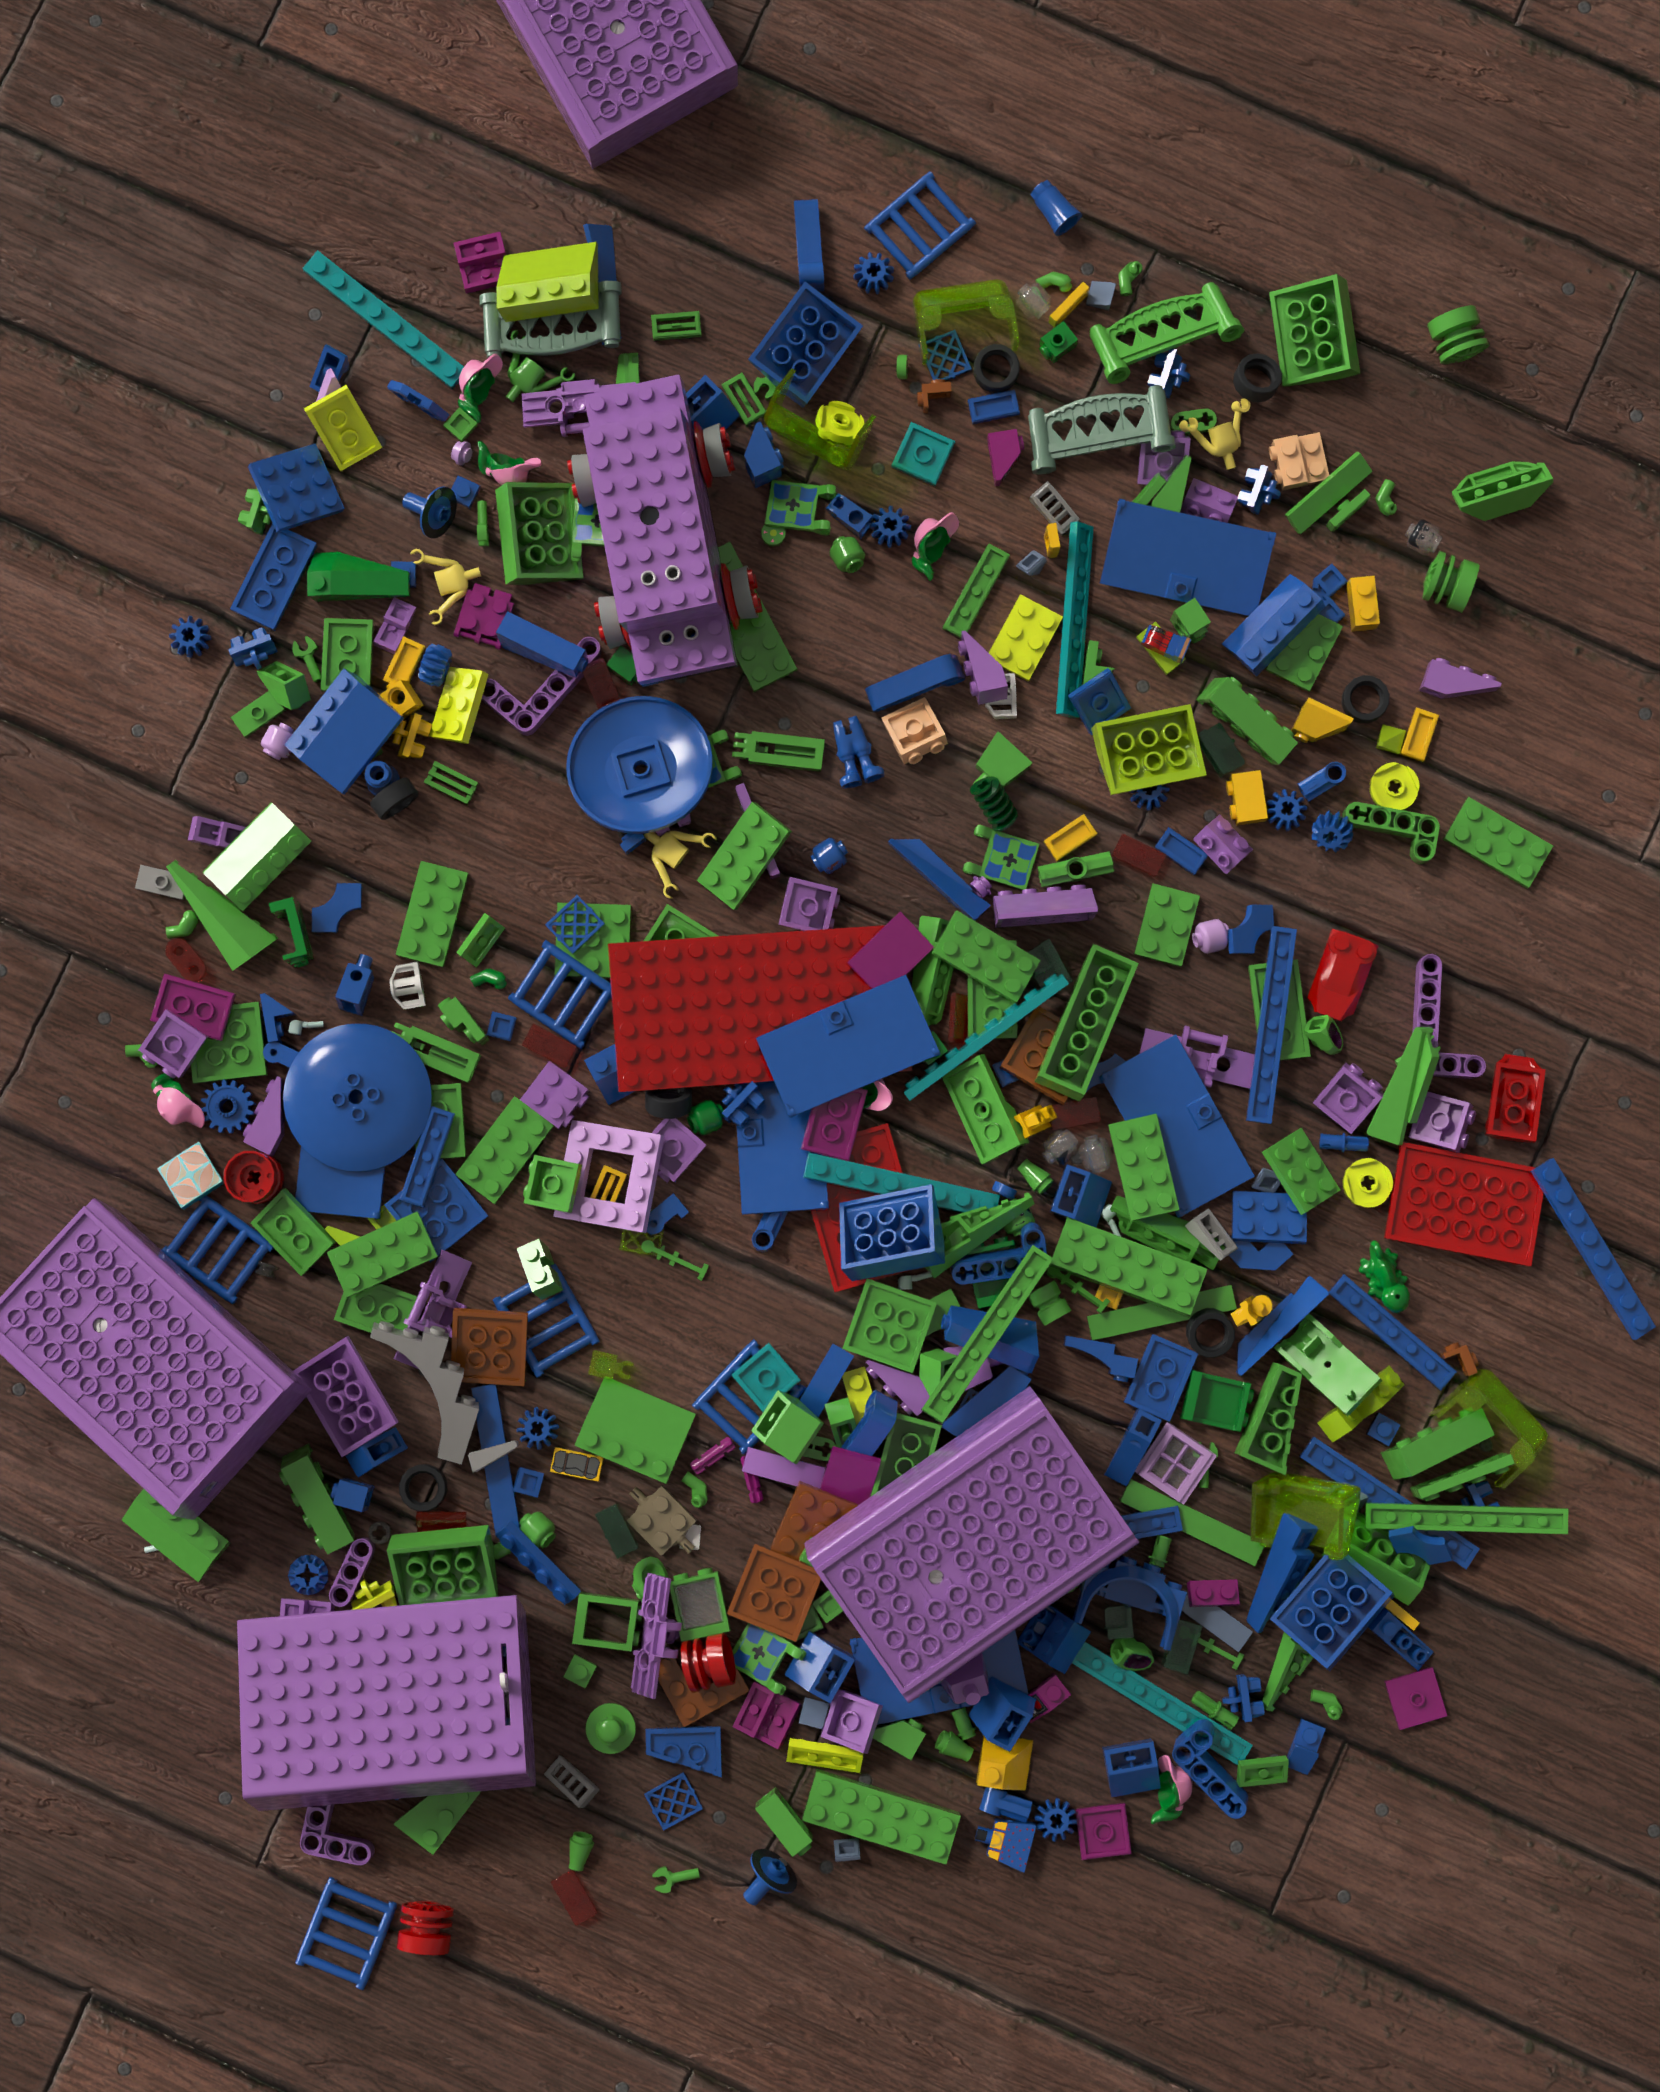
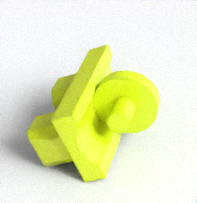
M365 1579L360 1581L362 1589L355 1592L357 1599L351 1602L352 1610L373 1608L379 1604L382 1607L397 1606L394 1586L391 1581L381 1586L377 1581L368 1584Z

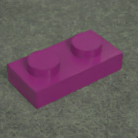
M1237 1579L1187 1582L1189 1607L1238 1606L1240 1604Z

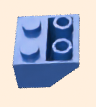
M706 375L686 393L693 430L694 421H698L702 429L718 423L721 424V427L727 429L740 417V414L723 391Z
M761 421L756 423L744 454L745 468L755 489L782 477L781 469L784 468L782 463L784 461L779 449H773L772 434L768 427L763 428Z
M1067 1164L1050 1212L1097 1228L1112 1181Z
M1049 1605L1031 1618L1019 1637L1018 1644L1046 1664L1065 1674L1091 1631Z
M808 1631L799 1647L806 1651L804 1659L793 1658L784 1675L808 1692L831 1703L855 1659L849 1652Z
M991 1677L988 1681L989 1693L986 1696L980 1697V1701L973 1705L969 1712V1717L988 1741L1010 1752L1033 1716L1036 1699Z
M1151 1738L1102 1747L1111 1797L1160 1789L1158 1763L1154 1741Z

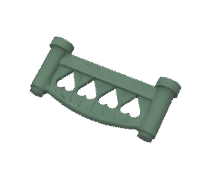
M602 281L598 283L599 309L541 317L550 330L549 335L546 337L541 335L537 338L531 337V331L539 318L518 320L526 331V336L523 339L516 337L514 340H508L507 335L515 321L505 322L497 310V293L481 294L479 299L480 307L483 308L484 346L487 358L493 354H498L501 358V354L504 351L523 355H557L584 349L599 342H603L607 348L619 347V342L621 341L619 295L622 294L621 283L618 281ZM588 312L596 323L597 329L594 332L586 331L579 333L578 327ZM565 315L573 326V332L569 335L562 333L557 336L554 334V330L561 317Z
M1161 385L1149 387L1146 395L1129 393L1097 395L1071 402L1049 413H1045L1043 408H1034L1029 411L1028 415L1034 458L1031 462L1033 474L1041 475L1054 472L1056 470L1055 460L1126 446L1150 442L1153 452H1167L1176 448L1175 437L1171 435L1166 394ZM1141 406L1144 408V413L1135 428L1124 416V412L1128 408L1135 410L1136 407ZM1113 411L1120 412V417L1113 432H1111L1100 420V417L1103 413L1111 414ZM1093 415L1096 417V422L1090 435L1087 436L1078 427L1076 422L1081 417L1087 419ZM1066 420H1071L1073 423L1065 441H1063L1053 430V425L1056 422L1064 423Z

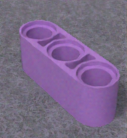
M359 1538L350 1546L329 1592V1600L333 1605L342 1607L353 1600L355 1592H357L360 1586V1581H362L375 1553V1544L370 1538ZM360 1542L366 1543L369 1547V1552L366 1556H362L357 1552V1545ZM349 1565H353L358 1569V1576L355 1579L348 1577L346 1573ZM338 1588H343L347 1591L348 1597L346 1601H339L337 1599L336 1591Z

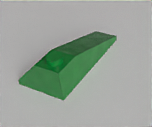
M341 552L314 553L307 571V596L316 602L410 596V572Z

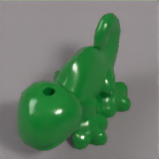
M1373 1240L1369 1248L1370 1261L1362 1258L1360 1260L1361 1266L1358 1269L1360 1273L1365 1274L1366 1278L1370 1279L1368 1295L1382 1299L1383 1304L1393 1313L1403 1312L1408 1307L1410 1301V1292L1404 1285L1408 1277L1402 1275L1401 1270H1396L1398 1254L1392 1253L1389 1248H1386L1384 1253L1378 1241Z

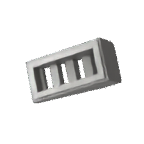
M1048 481L1030 496L1029 501L1050 524H1057V530L1061 536L1070 529L1071 522L1080 520ZM1048 493L1050 496L1041 502L1039 499ZM1055 500L1057 503L1047 510L1046 506ZM1061 507L1063 511L1054 518L1052 514ZM1068 514L1070 518L1060 525L1058 522Z
M1209 1208L1185 1225L1188 1231L1220 1261L1238 1249ZM1223 1244V1245L1226 1246L1227 1248H1225L1224 1250H1222V1249L1220 1248V1246Z
M514 1440L470 1452L468 1457L472 1472H478L515 1450L519 1446V1442Z
M559 1755L544 1773L578 1808L586 1807L600 1790L562 1755ZM564 1766L566 1769L558 1778L554 1776ZM570 1773L573 1775L566 1784L562 1783ZM579 1780L581 1783L572 1791L570 1788ZM586 1787L588 1790L580 1798L578 1795Z

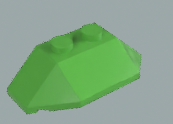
M1512 461L1467 475L1457 488L1452 491V496L1460 511L1486 521L1531 507L1553 483V477L1545 463L1534 464Z

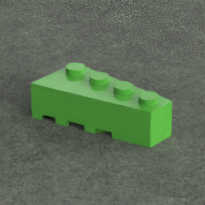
M308 1443L282 1457L279 1475L284 1485L289 1484L293 1491L291 1497L295 1505L302 1507L305 1513L302 1515L308 1528L313 1527L316 1533L314 1539L320 1550L324 1548L328 1555L353 1542L355 1534L341 1506L333 1504L334 1498H331L332 1488L328 1483H323L322 1480L325 1479L322 1473L323 1470L319 1462L313 1463L310 1457L313 1450Z

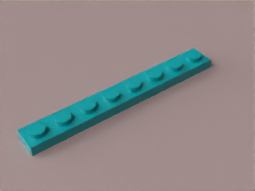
M316 251L302 268L306 274L449 388L453 389L457 385L461 371L464 368L463 365L321 252Z
M1078 521L1070 523L1056 714L1069 718H1079L1068 695L1082 686L1094 530L1093 526Z
M1053 974L1044 981L1046 986L1039 991L1036 988L1031 990L1024 996V1002L1020 1005L1014 1003L1004 1011L1005 1016L999 1020L994 1018L984 1025L986 1030L979 1035L976 1032L964 1040L966 1044L959 1050L957 1047H954L944 1055L946 1059L940 1064L934 1062L925 1069L926 1074L918 1079L915 1076L905 1084L907 1088L903 1090L909 1101L1069 983L1062 974L1059 976Z
M808 1153L803 1178L879 1195L932 1184L934 1186L937 1207L960 1213L986 1206L988 1209L998 1206L1000 1198L998 1194Z
M1084 1642L1072 1664L1183 1732L1200 1719L1209 1720L1215 1727L1210 1749L1238 1765V1760H1245L1253 1746L1248 1741L1134 1671L1118 1667L1114 1664L1111 1657L1087 1642ZM1204 1732L1197 1733L1200 1737H1208Z

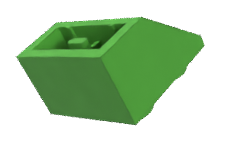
M778 1390L751 1431L765 1445L797 1464L824 1423L798 1398Z

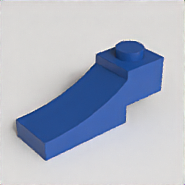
M1065 1336L1063 1346L1081 1350L1101 1361L1109 1368L1108 1374L1114 1375L1113 1380L1128 1382L1129 1378H1135L1138 1359L1114 1355L1115 1344Z

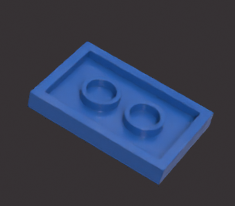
M1233 1191L1232 1240L1306 1244L1307 1212L1301 1215L1287 1193Z
M1152 1334L1136 1370L1135 1378H1133L1123 1402L1170 1422L1198 1353Z

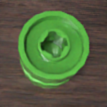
M1055 1280L1030 1293L1028 1296L1033 1307L1040 1309L1037 1315L1044 1326L1071 1311L1065 1298H1059L1061 1291Z

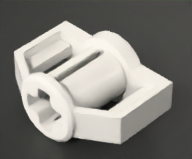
M1015 673L1004 674L1007 683L1010 682L1007 699L985 703V707L994 719L1017 718ZM990 705H1011V710H993Z
M418 962L396 965L390 978V989L393 999L403 1009L426 1006ZM414 970L415 976L394 980L396 973ZM413 984H414V986L403 987V988H397V987L408 986V985H413ZM418 993L419 999L401 1002L398 996Z

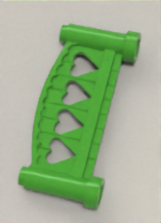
M1209 282L1202 287V293L1175 297L1148 305L1122 318L1109 328L1096 324L1090 328L1089 336L1105 367L1104 374L1110 384H1118L1129 377L1130 369L1128 365L1216 332H1218L1222 341L1231 342L1241 336L1243 327L1239 319L1234 318L1218 285ZM1196 306L1203 307L1200 321L1185 315L1184 312L1189 309L1193 310ZM1175 314L1181 316L1178 329H1174L1161 322L1164 318H1171ZM1151 323L1158 324L1155 338L1139 331V328L1142 326L1148 327ZM1129 331L1136 333L1133 346L1117 340V336L1126 335Z

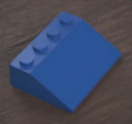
M804 282L748 361L780 391L803 408L863 325L808 283Z
M343 668L285 743V746L303 763L345 795L404 717L361 677Z
M932 1184L839 1203L841 1270L851 1281L945 1263L944 1238L934 1186Z
M1334 1543L1272 1615L1270 1620L1327 1670L1331 1671L1395 1595Z

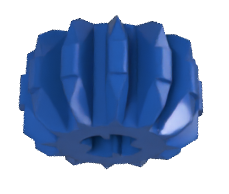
M869 252L868 260L861 256L859 258L860 264L854 265V270L857 273L853 275V278L859 281L857 287L860 289L866 286L867 294L870 293L871 288L875 290L876 294H879L880 287L887 290V282H893L891 273L894 272V267L888 266L890 263L889 258L881 261V253H878L876 258H873V254ZM876 270L877 276L872 277L870 271Z
M889 506L887 513L883 508H880L879 513L881 516L873 514L875 522L870 523L869 528L875 530L871 534L872 538L880 537L878 540L879 545L887 541L888 548L892 547V541H895L896 545L900 546V538L907 540L908 534L905 531L911 530V525L906 524L909 520L908 515L900 517L902 514L901 508L896 513H893V506ZM886 523L894 525V530L886 529Z
M189 616L187 623L183 618H179L181 625L178 627L173 624L172 628L176 633L169 634V638L175 640L171 644L172 648H178L177 653L181 656L186 652L188 658H192L194 651L198 656H201L200 648L203 647L206 650L209 648L204 641L212 639L209 634H206L210 628L207 625L202 626L203 620L200 618L194 622V618ZM188 633L195 636L192 641L189 639V642L186 638Z
M430 644L426 648L419 668L418 676L420 681L431 686L439 687L442 685L452 661L450 649L439 644Z
M1162 785L1150 787V789L1154 788L1151 795H1147V791L1143 792V789L1130 791L1129 793H1135L1130 798V801L1134 802L1138 799L1137 808L1139 809L1143 803L1146 804L1147 811L1151 810L1152 803L1158 809L1161 806L1159 800L1166 802L1167 797L1163 793L1169 792L1170 788Z
M1286 789L1282 790L1281 796L1277 792L1273 793L1274 801L1268 800L1266 802L1271 807L1267 809V815H1273L1268 820L1269 824L1276 820L1278 822L1276 825L1277 830L1281 828L1282 824H1284L1285 831L1290 830L1291 824L1293 827L1298 828L1300 826L1298 820L1304 821L1306 818L1300 812L1306 811L1307 806H1299L1304 798L1299 797L1296 800L1294 799L1296 791H1292L1290 796H1288ZM1282 805H1285V808L1287 806L1291 808L1289 816H1287V813L1285 815L1281 813Z
M1330 811L1326 812L1325 815L1320 814L1312 825V840L1317 841V847L1324 846L1326 852L1330 848L1335 853L1340 848L1345 850L1353 838V824L1348 823V816L1340 817L1339 811L1335 815Z
M535 1407L534 1417L527 1410L524 1413L529 1420L519 1418L518 1422L524 1424L525 1427L517 1428V1432L525 1431L526 1435L522 1436L520 1441L523 1442L529 1438L528 1448H531L536 1441V1447L540 1450L542 1449V1440L547 1446H550L551 1441L548 1439V1436L553 1439L558 1437L556 1433L551 1432V1429H559V1425L550 1424V1422L556 1419V1416L552 1415L547 1419L548 1409H544L540 1416L539 1408ZM536 1421L537 1424L542 1423L544 1425L541 1429L543 1432L541 1435L539 1433L534 1434L532 1431L535 1428L533 1423Z
M1055 1798V1805L1053 1806L1050 1800L1047 1799L1045 1800L1047 1809L1043 1806H1038V1810L1043 1815L1034 1816L1035 1820L1042 1821L1036 1825V1829H1045L1042 1833L1044 1838H1047L1052 1833L1051 1839L1054 1842L1057 1840V1834H1060L1062 1840H1065V1830L1071 1834L1074 1832L1069 1824L1075 1825L1077 1820L1069 1817L1073 1816L1076 1812L1074 1809L1067 1810L1069 1807L1068 1801H1065L1060 1807L1059 1798ZM1053 1814L1055 1817L1056 1814H1060L1061 1823L1059 1825L1056 1822L1055 1825H1052L1050 1817Z

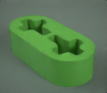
M1210 409L1179 412L1173 416L1170 428L1171 430L1181 431L1179 426L1175 425L1179 419L1189 422V418H1196L1197 421H1200L1203 415H1206L1207 419L1212 421L1209 422L1208 426H1205L1203 422H1199L1197 430L1200 433H1207L1208 429L1215 426L1217 417ZM1185 432V436L1192 435L1190 432Z
M815 1436L811 1442L813 1444L812 1449L807 1448L803 1456L828 1461L831 1453L824 1457L822 1456V1451L815 1450V1445L824 1446L825 1442L830 1443L829 1447L832 1448L833 1446L836 1447V1444L831 1439Z

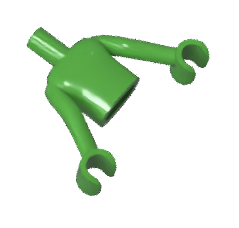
M514 330L511 333V340H514L518 335V330ZM513 353L507 374L513 387L505 397L513 403L521 392H543L562 382L575 381V373L569 379L564 378L568 371L566 367L561 370L560 376L538 385L546 372L528 357L518 367L520 354Z

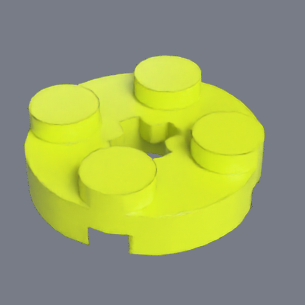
M831 401L828 405L824 406L823 404L819 408L815 422L819 429L818 435L822 439H830L834 442L851 446L861 436L865 425L864 419L861 414L859 417L854 412L855 408L850 404L841 401Z
M1392 762L1381 766L1370 779L1369 790L1371 798L1377 806L1405 810L1414 803L1420 785L1416 773L1410 767ZM1390 781L1400 784L1401 787L1398 789L1397 794L1389 791Z
M1372 1158L1360 1159L1352 1163L1345 1170L1342 1182L1343 1190L1347 1198L1354 1205L1364 1208L1375 1207L1382 1204L1389 1196L1393 1188V1177L1390 1170L1378 1160ZM1365 1176H1368L1369 1180H1374L1371 1190H1367L1366 1187L1361 1185Z

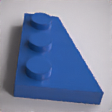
M721 1726L645 1729L646 1755L688 1766L722 1778Z

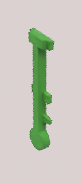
M650 1240L644 1241L641 1245L645 1253L652 1251L657 1253V1260L663 1256L670 1259L669 1265L674 1266L676 1262L700 1273L697 1279L701 1281L709 1265L705 1263L702 1268H699L678 1258L679 1253L676 1251L673 1255L665 1252L664 1245L658 1249L654 1247V1243Z
M1048 1267L1047 1275L1049 1277L1058 1278L1061 1281V1285L1066 1284L1072 1288V1293L1076 1294L1078 1292L1099 1307L1097 1311L1100 1314L1109 1304L1110 1300L1107 1298L1102 1302L1082 1288L1083 1283L1080 1280L1076 1284L1069 1279L1071 1274L1064 1275L1060 1270Z
M1181 1625L1177 1629V1634L1180 1638L1185 1639L1188 1637L1193 1640L1192 1646H1195L1198 1642L1205 1646L1204 1652L1209 1653L1211 1649L1233 1661L1232 1668L1235 1670L1243 1659L1244 1654L1240 1652L1235 1657L1214 1646L1215 1640L1212 1638L1208 1642L1201 1639V1632L1199 1631L1194 1635L1190 1633V1629L1185 1625Z

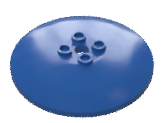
M635 696L609 703L594 712L581 725L568 751L566 771L568 784L574 799L592 820L614 831L643 834L670 827L685 818L699 804L711 780L713 758L707 734L690 712L666 699L651 696ZM640 764L648 767L647 771L643 774H637L634 771Z
M369 1024L341 1025L313 1038L293 1060L284 1085V1111L292 1134L303 1149L312 1157L340 1170L370 1171L395 1162L404 1156L421 1137L432 1106L430 1078L418 1053L397 1034ZM354 1090H360L363 1094V1100L359 1104H353L350 1101V1093Z

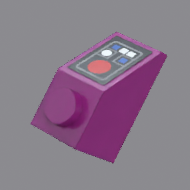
M1017 429L988 433L987 443L995 486H1000L1019 460L1021 451L1024 450L1023 437L1018 436Z
M1052 1673L1028 1692L1027 1695L1036 1699L1033 1716L1029 1722L1032 1723L1052 1711L1071 1696L1055 1673Z

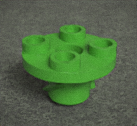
M605 1703L598 1706L589 1715L586 1723V1735L590 1744L596 1750L606 1754H615L625 1750L633 1741L636 1732V1722L630 1711L616 1703Z

